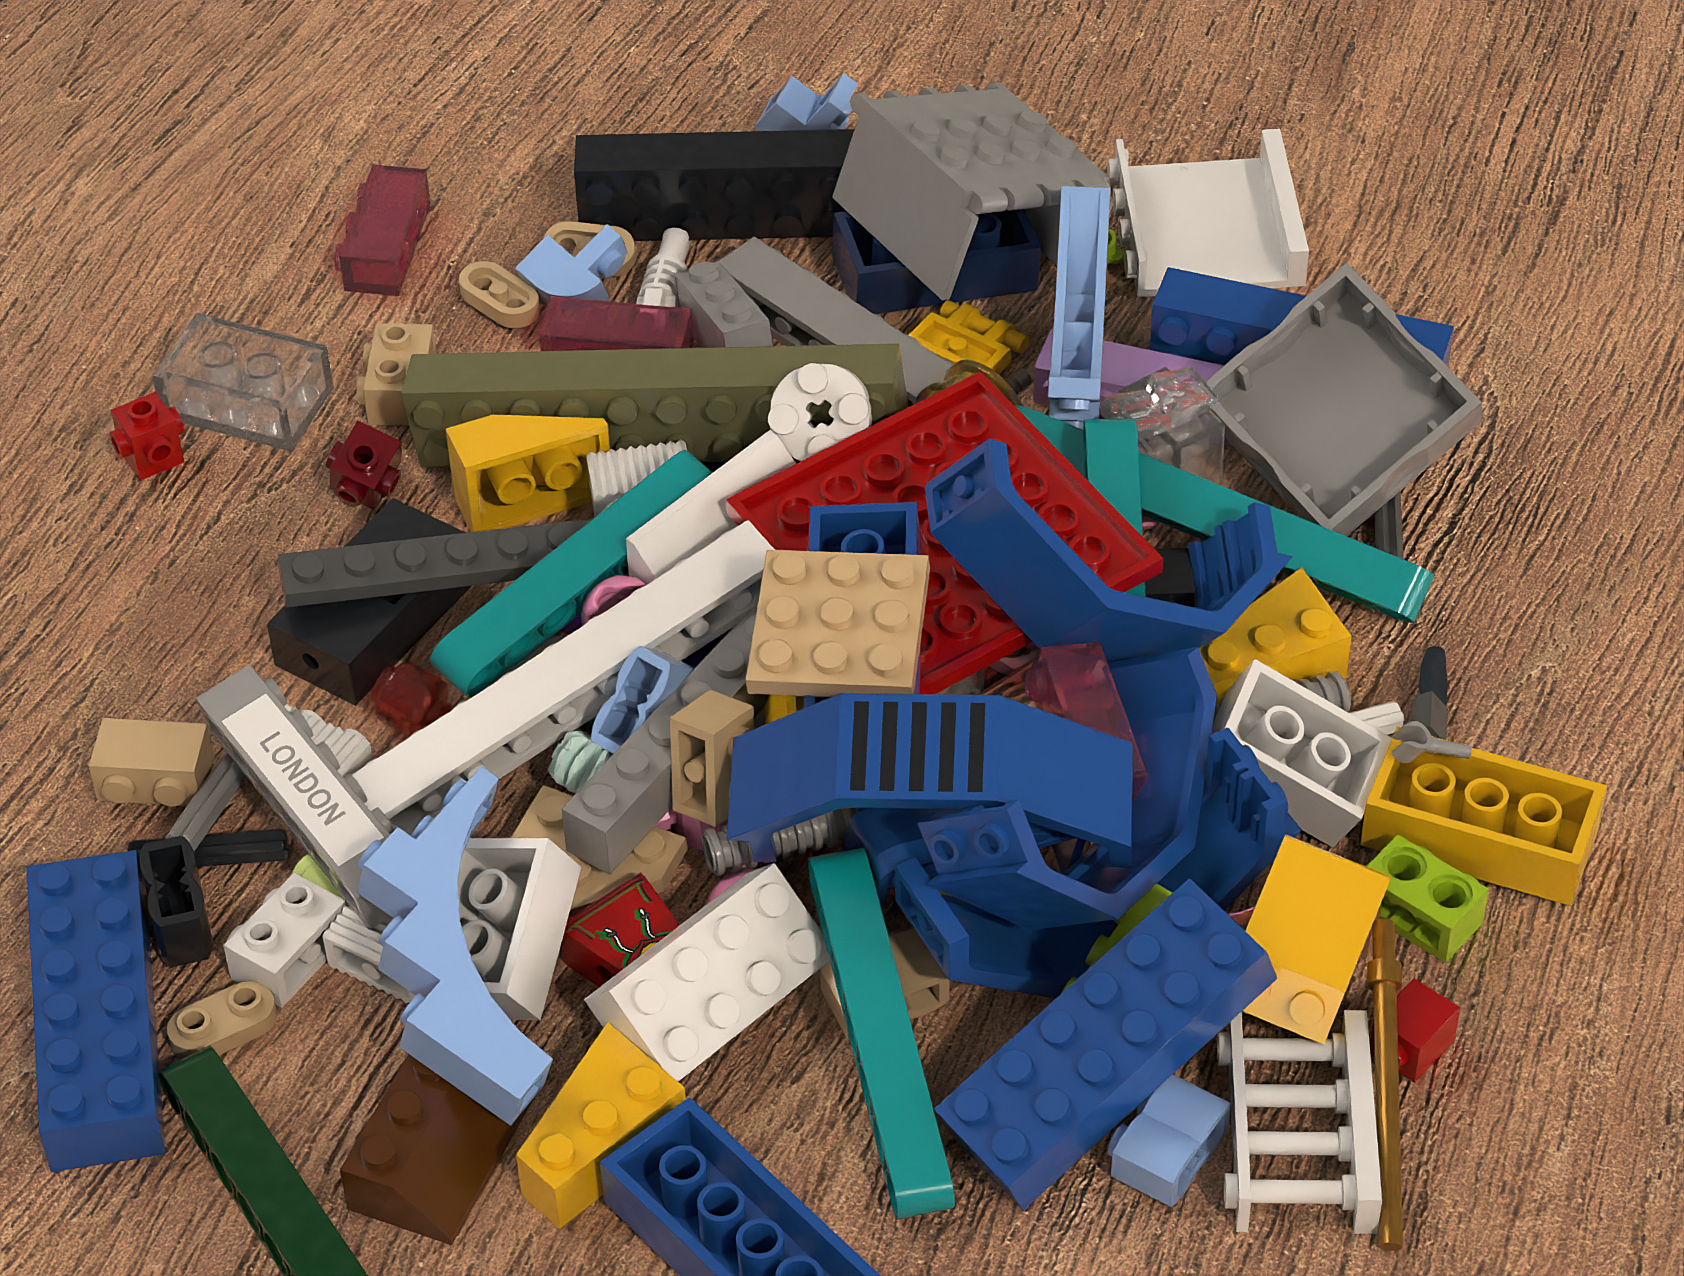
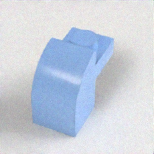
M843 73L820 97L795 77L791 76L769 100L754 128L758 131L844 129L849 121L847 117L852 111L849 100L858 83Z
M606 224L575 258L547 235L515 269L520 279L533 287L538 292L539 299L549 307L570 313L585 312L598 307L609 298L601 280L604 277L609 278L621 268L625 255L628 252L621 235Z

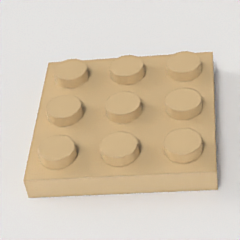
M767 550L746 674L748 694L833 697L840 693L914 694L930 573L929 555Z

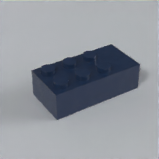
M1006 209L1000 212L975 214L979 219L950 301L961 302L1036 291L1038 287L1041 246L1025 209ZM847 211L834 213L832 257L845 291L851 300L873 314L941 305L947 301L941 300Z

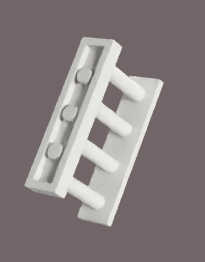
M1344 1010L1341 1033H1332L1331 1039H1326L1324 1045L1309 1038H1243L1242 1012L1239 1013L1229 1023L1228 1032H1219L1217 1036L1218 1066H1228L1231 1103L1233 1173L1224 1174L1225 1209H1235L1236 1232H1248L1251 1203L1341 1204L1342 1210H1352L1354 1234H1377L1382 1205L1367 1010ZM1244 1060L1331 1061L1332 1067L1342 1068V1079H1335L1334 1085L1245 1084ZM1247 1107L1334 1108L1335 1114H1345L1346 1126H1339L1338 1132L1248 1131ZM1249 1155L1338 1156V1161L1349 1163V1175H1342L1341 1180L1250 1179Z

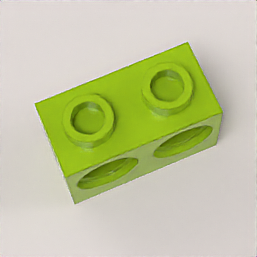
M1399 834L1366 866L1391 876L1380 905V919L1393 920L1397 934L1444 963L1459 950L1484 922L1489 888L1480 884L1472 875L1460 872L1435 857L1427 848L1415 845Z

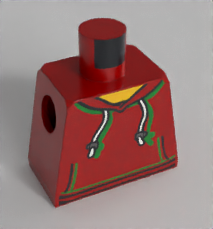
M640 872L567 920L560 946L561 959L571 969L596 986L601 987L680 926V924L647 878Z

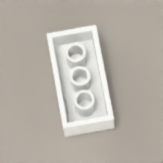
M773 863L744 875L586 997L584 1001L603 1028L609 1022L674 1079L680 1081L830 960L822 931L776 864Z

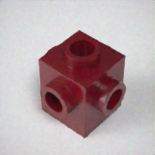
M357 420L344 443L337 441L327 458L325 467L330 469V489L334 490L336 496L348 504L354 506L363 504L375 509L382 495L390 497L400 479L401 470L397 468L401 463L402 441Z

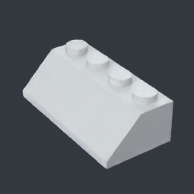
M772 430L766 432L627 537L626 547L629 576H634L649 584L674 568L680 561L688 559L716 541L725 532L738 527L726 512V499L796 464L778 434Z

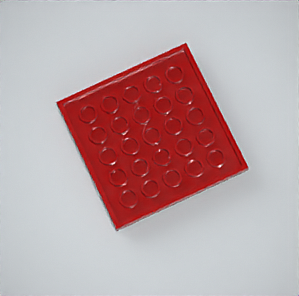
M981 371L726 499V512L737 526L749 520L775 550L809 551L810 506L917 502L921 535V555H929L930 564L920 642V694H937L1033 642L930 532L925 484L986 440L992 439L1006 443L1011 481L1016 492L1108 587L1125 593L1163 572L1164 558Z

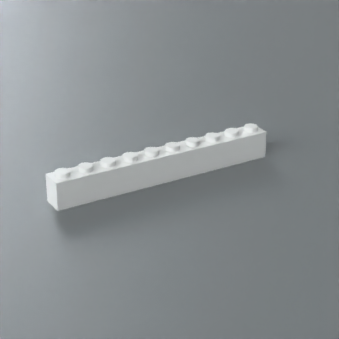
M749 520L733 530L725 532L710 545L688 559L680 561L674 568L646 586L638 588L623 601L601 615L593 617L584 626L559 642L548 646L542 653L519 668L506 673L497 682L469 700L461 702L446 715L424 729L414 732L407 740L387 753L369 761L362 769L352 774L367 797L368 801L364 804L370 811L377 807L380 808L394 830L398 827L411 836L424 817L430 815L435 818L444 808L442 803L445 796L459 779L462 778L467 782L481 766L500 779L562 739L567 732L576 730L596 717L604 703L616 694V682L620 669L627 657L639 646L667 653L682 661L736 626L753 607H758L766 551L775 549Z

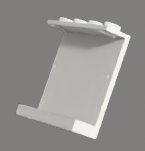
M1280 129L1262 130L1260 158L1128 166V149H1124L1123 139H1116L1115 158L1107 159V176L1109 185L1117 186V188L1113 189L1114 216H1122L1123 218L1119 219L1118 222L1120 247H1128V250L1124 252L1125 275L1127 279L1134 278L1137 297L1156 296L1168 267L1267 288L1306 286L1309 249Z

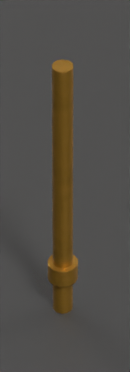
M1390 919L1374 920L1372 925L1373 960L1367 964L1368 988L1374 994L1376 1130L1382 1192L1379 1218V1248L1386 1251H1395L1403 1248L1396 993L1402 987L1401 962L1396 960L1395 922Z

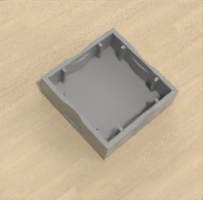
M1347 262L1295 305L1283 322L1272 332L1255 343L1248 345L1196 389L1208 404L1206 408L1201 410L1203 415L1300 518L1345 536L1352 533L1482 422V402L1433 351L1418 343L1405 330L1396 317L1395 312Z

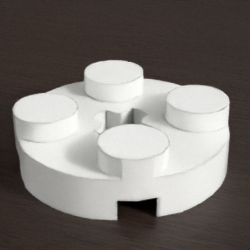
M810 363L793 370L779 383L771 400L768 422L770 428L778 434L790 455L799 461H803L872 426L870 398L864 384L849 370L833 364ZM826 400L832 405L829 414L834 418L833 422L829 426L820 423L817 427H814L810 422L813 415L809 408L812 403L821 405Z

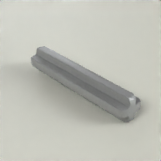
M227 751L170 829L166 839L183 836L191 844L193 851H195L240 787L246 775Z

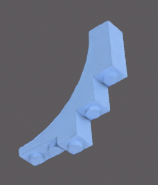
M1061 186L1055 315L1048 398L1050 399L1049 416L1083 430V421L1099 419L1110 188Z
M481 766L467 782L462 778L459 779L445 796L442 803L444 808L435 818L430 815L424 817L411 836L397 827L383 843L377 839L370 844L358 863V868L362 870L357 893L394 918L385 928L379 939V944L383 946L378 970L416 995L400 1018V1022L405 1024L399 1047L511 1126L544 1086L553 1058L520 1032L491 997L471 960L460 922L457 881L461 858L469 838L492 806L499 781L497 776Z

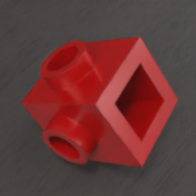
M156 392L111 409L115 430L109 432L111 444L117 456L127 461L140 481L184 463L179 435L185 433L182 419L174 406L167 408Z

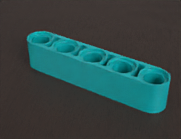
M1136 418L1084 420L1083 454L1085 478L1142 536ZM1145 582L1125 593L1145 597Z

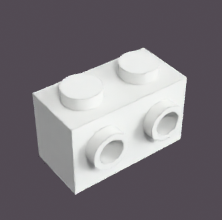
M293 873L280 888L272 890L266 896L262 906L244 924L237 926L223 945L231 980L237 983L253 981L271 990L275 1004L283 1008L327 961L323 934L325 929L330 928L331 922L336 921L337 915L342 914L346 901L300 875Z

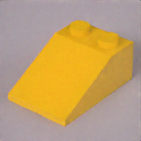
M490 415L445 429L455 501L471 532L509 528L591 503L592 498L589 488L586 455L590 452L597 454L600 450L607 453L610 450L608 424L604 418Z
M1285 835L1245 930L1267 951L1278 979L1250 1003L1243 1012L1324 1045L1372 928L1391 876Z

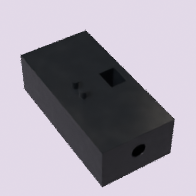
M393 498L344 547L466 532ZM471 586L286 607L285 605L267 623L274 665L356 706Z

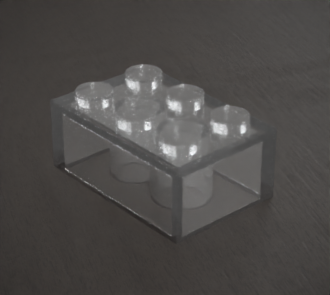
M200 313L195 314L152 375L155 392L167 408L172 406L176 408L184 424L291 452L334 389L327 345Z

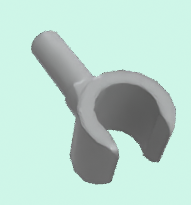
M1411 721L1405 724L1392 735V738L1403 741L1401 745L1392 751L1394 758L1402 763L1413 761L1423 752L1440 753L1469 759L1472 751L1469 745L1431 737L1428 729L1418 721Z

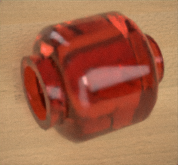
M413 662L401 663L396 668L394 666L387 667L377 679L371 693V701L375 704L376 717L385 725L407 737H410L418 730L424 729L452 711V705L447 702L449 696L448 684L441 677Z

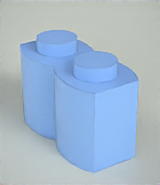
M643 646L636 648L627 657L620 669L616 682V694L604 703L595 718L591 741L614 754L662 702L676 690L694 668L667 653Z
M1171 1075L1138 1105V1116L1130 1125L1121 1124L1112 1136L1108 1146V1155L1112 1157L1111 1177L1173 1207L1185 1194L1200 1167L1212 1156L1229 1128L1231 1103L1175 1075Z

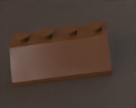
M408 1054L340 1168L347 1209L452 1245L532 1101L510 1126Z

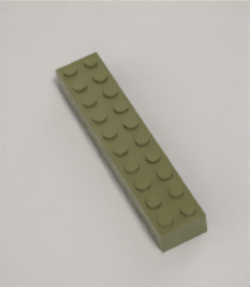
M899 344L412 354L401 390V397L420 467L450 466L445 429L490 415L604 418L608 424L610 449L617 451L619 448L627 450L630 446L635 449L640 445L647 447L650 443L654 446H657L660 442L666 445L670 441L676 444L681 439L686 442L687 451L700 462H728L766 432L772 430L768 422V415L776 388L793 370L810 363L837 365L856 375L866 387L870 398L872 425L909 407ZM826 400L821 405L812 403L809 408L813 415L810 422L814 427H817L820 423L829 426L833 422L834 418L829 414L832 405Z

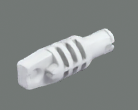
M669 228L664 231L658 255L650 259L646 267L636 302V312L640 313L645 336H663L670 317L677 313L680 306L674 274L688 270L685 260L691 244L688 233L680 228Z

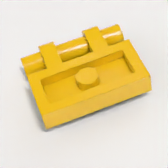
M950 300L944 302L940 315L931 312L908 335L915 338L922 346L942 359L949 360L960 370V379L962 380L981 371L992 382L1011 363V350L1022 354L1029 344V337L1017 332L1014 324L1003 319L997 322L980 315V309L968 303L959 305Z

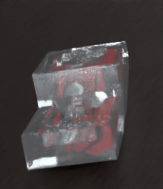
M1190 367L1151 373L1145 390L1104 396L1099 412L1105 419L1136 418L1139 440L1171 430L1198 417L1216 405L1218 396L1194 368Z

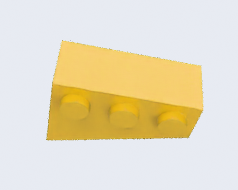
M1301 567L1251 603L1224 634L1199 648V651L1217 695L1216 702L1220 705L1228 688L1254 659L1294 682L1303 678L1310 681L1315 675L1325 677L1331 671H1337L1346 679L1352 636Z
M607 1022L516 1154L521 1195L555 1226L561 1229L603 1196L600 1161L685 1101V1087Z

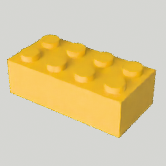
M1391 739L1365 804L1360 845L1382 851L1399 834L1415 845L1427 848L1435 857L1460 872L1472 875L1476 879L1572 906L1600 826L1607 785L1472 748L1469 759L1440 753L1423 752L1413 761L1402 763L1394 758L1392 751L1401 745L1403 741Z

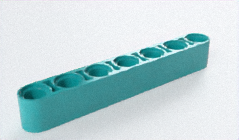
M687 450L680 451L448 633L434 648L430 657V663L467 698H472L491 686L581 614L584 600L598 583L615 575L628 576L626 538L713 472Z
M863 847L808 858L810 884L895 1218L900 1220L952 1209L955 1207L952 1179L866 851Z

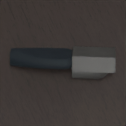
M1432 646L1426 650L1420 667V695L1416 696V699L1411 703L1410 722L1418 721L1428 729L1431 736L1446 740L1448 708L1446 707L1448 688L1446 656L1443 648Z

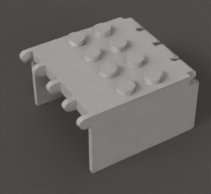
M990 82L986 85L985 90L976 91L970 85L965 84L956 86L952 93H939L935 88L929 87L922 88L917 96H903L897 90L886 91L881 99H871L865 93L853 94L850 105L859 118L832 198L941 300H950L979 219L975 214L1000 212L1006 209H1025L1040 243L1041 251L1057 265L1061 186L1110 188V185L1107 182L1108 176L1076 149V145L1072 140L1061 136L1047 123V119L1043 115L1031 110L1002 83ZM1110 200L1109 214H1110V211H1111L1112 206H1113V204H1114V202L1111 201V200Z

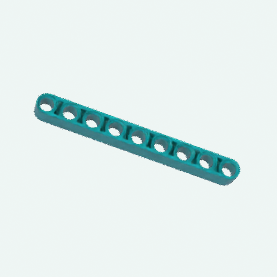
M1016 405L1015 407L1085 477L1083 430L1033 409ZM1138 452L1141 515L1205 541L1215 535L1214 528L1216 526H1223V522L1226 520L1236 521L1248 513L1247 506L1252 503L1268 505ZM1270 506L1277 552L1293 556L1280 572L1292 575L1302 567L1317 587L1401 621L1415 623L1433 581V573L1397 556Z

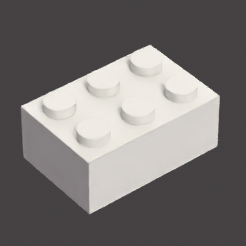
M1256 659L1250 663L1228 688L1212 725L1211 732L1213 734L1228 727L1242 745H1248L1253 750L1260 769L1270 782H1277L1283 789L1288 801V813L1298 826L1306 833L1332 848L1362 819L1366 801L1392 739L1390 736Z
M469 838L461 858L457 885L460 922L471 960L491 997L510 1020L541 1021L582 867L549 838Z

